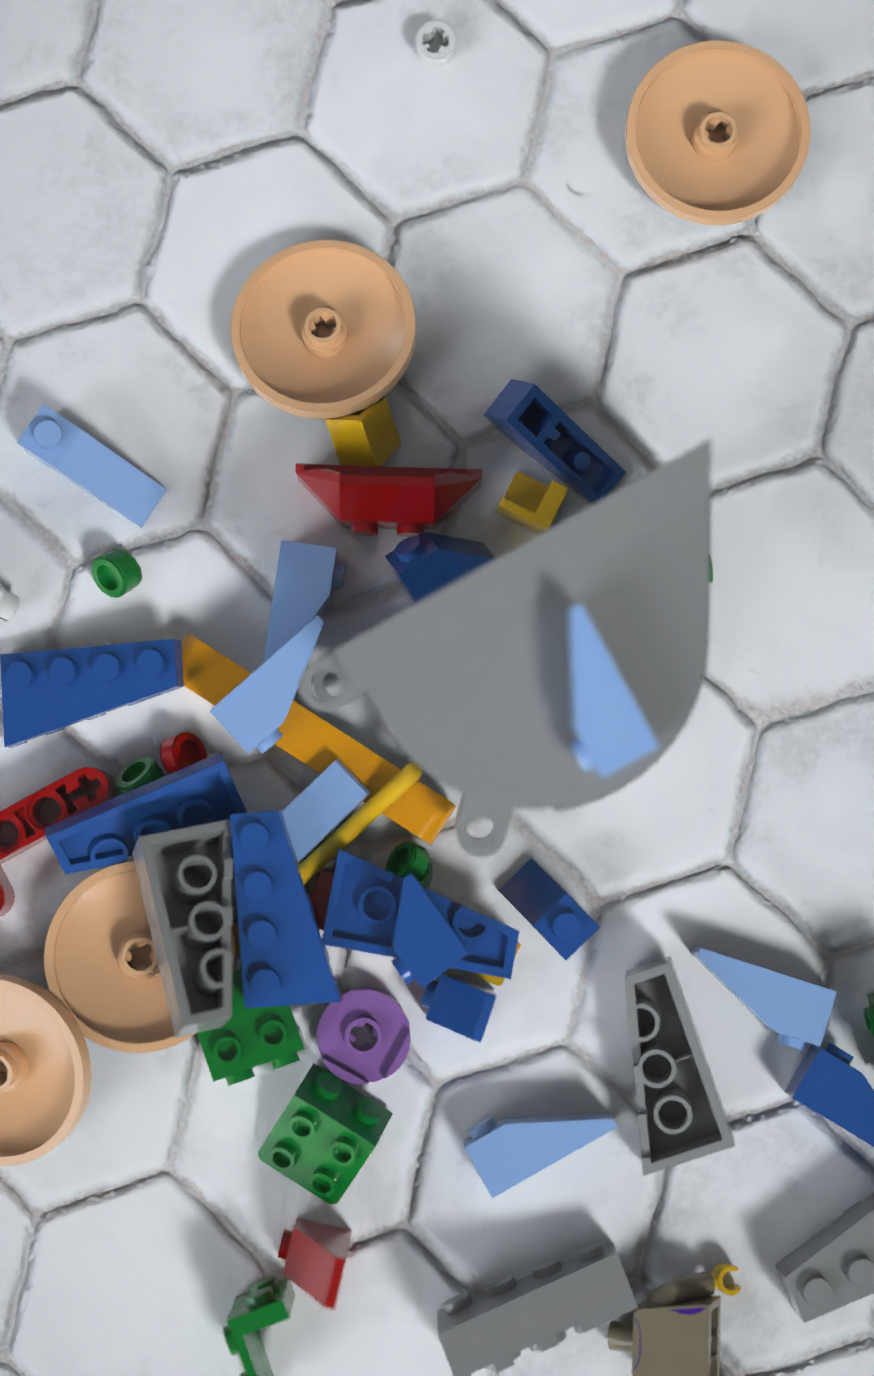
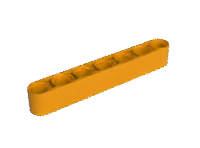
M189 633L186 634L181 642L184 686L214 706L252 674ZM294 700L284 723L278 727L283 736L274 744L321 774L336 759H339L371 792L363 800L365 803L401 770ZM417 780L382 814L432 846L457 806Z

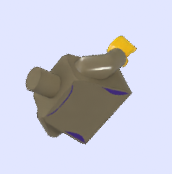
M720 1263L713 1268L711 1274L708 1271L679 1276L650 1291L646 1301L634 1309L633 1323L611 1321L608 1330L609 1349L632 1352L633 1376H719L721 1296L713 1294L715 1289L727 1295L738 1294L741 1286L733 1284L724 1287L723 1276L729 1271H737L739 1269L728 1263Z

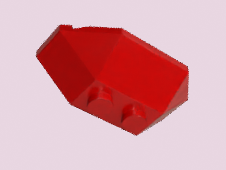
M296 463L295 468L298 481L342 527L351 528L350 533L359 536L378 535V529H397V535L402 537L417 536L424 530H435L481 487L482 469Z

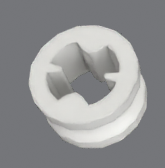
M431 20L424 23L416 34V54L418 59L424 65L431 68H441L448 65L453 60L456 52V35L453 29L447 23L440 20ZM434 36L442 37V45L448 43V46H440L438 53H433L429 51V44L423 45L424 42L430 43Z

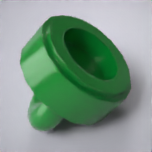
M111 549L96 557L92 563V575L96 585L103 593L110 597L119 598L133 590L142 581V571L138 562L129 552L123 549Z
M140 757L128 763L120 771L115 785L121 794H125L164 777V774L153 758Z
M410 840L404 841L392 851L388 858L387 871L402 878L413 873L422 887L428 888L430 886L433 869L429 854L425 848Z

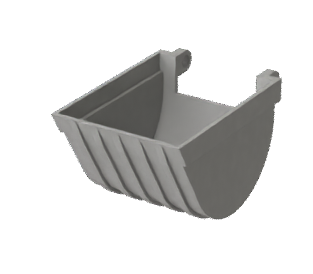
M711 439L311 663L304 669L300 677L299 690L302 699L309 707L317 711L329 712L349 704L368 693L385 725L406 753L427 773L443 784L462 793L455 821L456 837L464 851L476 857L492 855L502 847L506 839L513 808H553L555 812L599 801L623 789L656 764L672 746L685 727L696 705L703 684L709 647ZM575 603H581L660 746L603 779L596 774L594 768L584 772L569 745L577 740L571 728L567 608ZM330 671L338 676L341 683L340 692L336 697L330 695L324 687V679ZM313 677H314V684H313V686H314L316 695L319 697V699L316 698V696L312 693V690H311V681H312ZM477 817H485L493 822L492 831L483 838H475L466 831L469 822Z

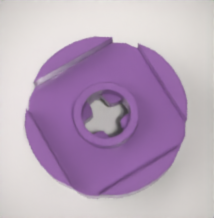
M372 988L351 989L342 994L343 1000L341 1002L329 1003L322 1013L317 1026L318 1048L326 1067L340 1079L353 1084L377 1082L394 1074L405 1061L411 1043L409 1019L401 1005L387 993ZM365 1023H369L374 1026L372 1034L378 1038L377 1042L374 1045L366 1043L362 1049L354 1045L356 1036L351 1033V1029L354 1026L362 1028Z

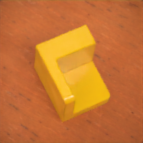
M386 397L354 414L325 419L341 465L381 466L401 446V440Z
M517 472L504 497L501 498L496 513L541 534L550 529L569 488L553 480L547 486L521 472Z

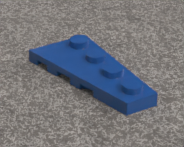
M166 639L1 654L4 747L13 748L27 743L28 740L53 734L64 730L67 726L84 720H92L106 715L107 712L132 706L184 687L181 640Z
M220 752L44 829L46 838L66 875L127 862L128 857L133 856V849L138 838L141 836L230 819V814L245 813L247 810Z
M272 810L230 814L245 1008L341 1002L343 1000L339 984L336 983L329 962L330 957L314 917L315 911L299 871L300 866L282 811Z
M339 849L322 941L325 942V945L396 958L398 955L393 950V942L404 878ZM423 887L469 950L470 954L451 968L511 979L519 930Z

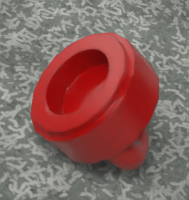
M181 732L170 736L160 744V759L168 775L207 758L204 744L195 734L190 732Z

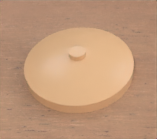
M711 40L690 44L673 51L658 61L638 85L631 100L625 127V145L628 160L636 179L645 192L658 205L675 216L705 225H729L744 222L761 215L776 205L791 189L799 176L807 158L811 137L810 118L806 101L789 72L779 62L756 48L724 40Z
M315 240L283 249L268 258L254 270L236 298L232 311L230 333L234 354L242 374L254 391L264 400L278 409L293 415L314 419H330L361 411L379 401L394 388L405 373L414 352L416 318L412 298L406 284L398 272L385 259L371 250L354 243L338 240Z
M134 861L106 867L87 877L63 900L47 932L44 949V970L50 993L68 1009L80 1027L83 1036L113 1050L130 1053L154 1052L175 1046L189 1039L195 1034L175 1038ZM231 927L232 972H235L236 941L233 928Z
M0 974V1166H11L28 1163L42 1157L63 1142L73 1132L80 1122L89 1100L92 1073L85 1038L68 1009L41 986L23 978Z

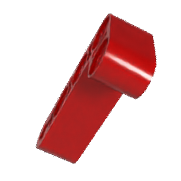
M92 767L77 769L0 811V828L5 822L11 821L17 826L19 831L18 839L12 846L7 847L0 841V917L11 910L15 899L13 887L1 864L47 840L44 828L50 825L45 823L40 816V807L43 802L53 798L60 806V816L53 824L113 799L116 792L114 779L109 773ZM87 778L92 781H100L101 786L95 790L98 797L96 799L83 796L72 801L67 795H76L87 788L85 781Z

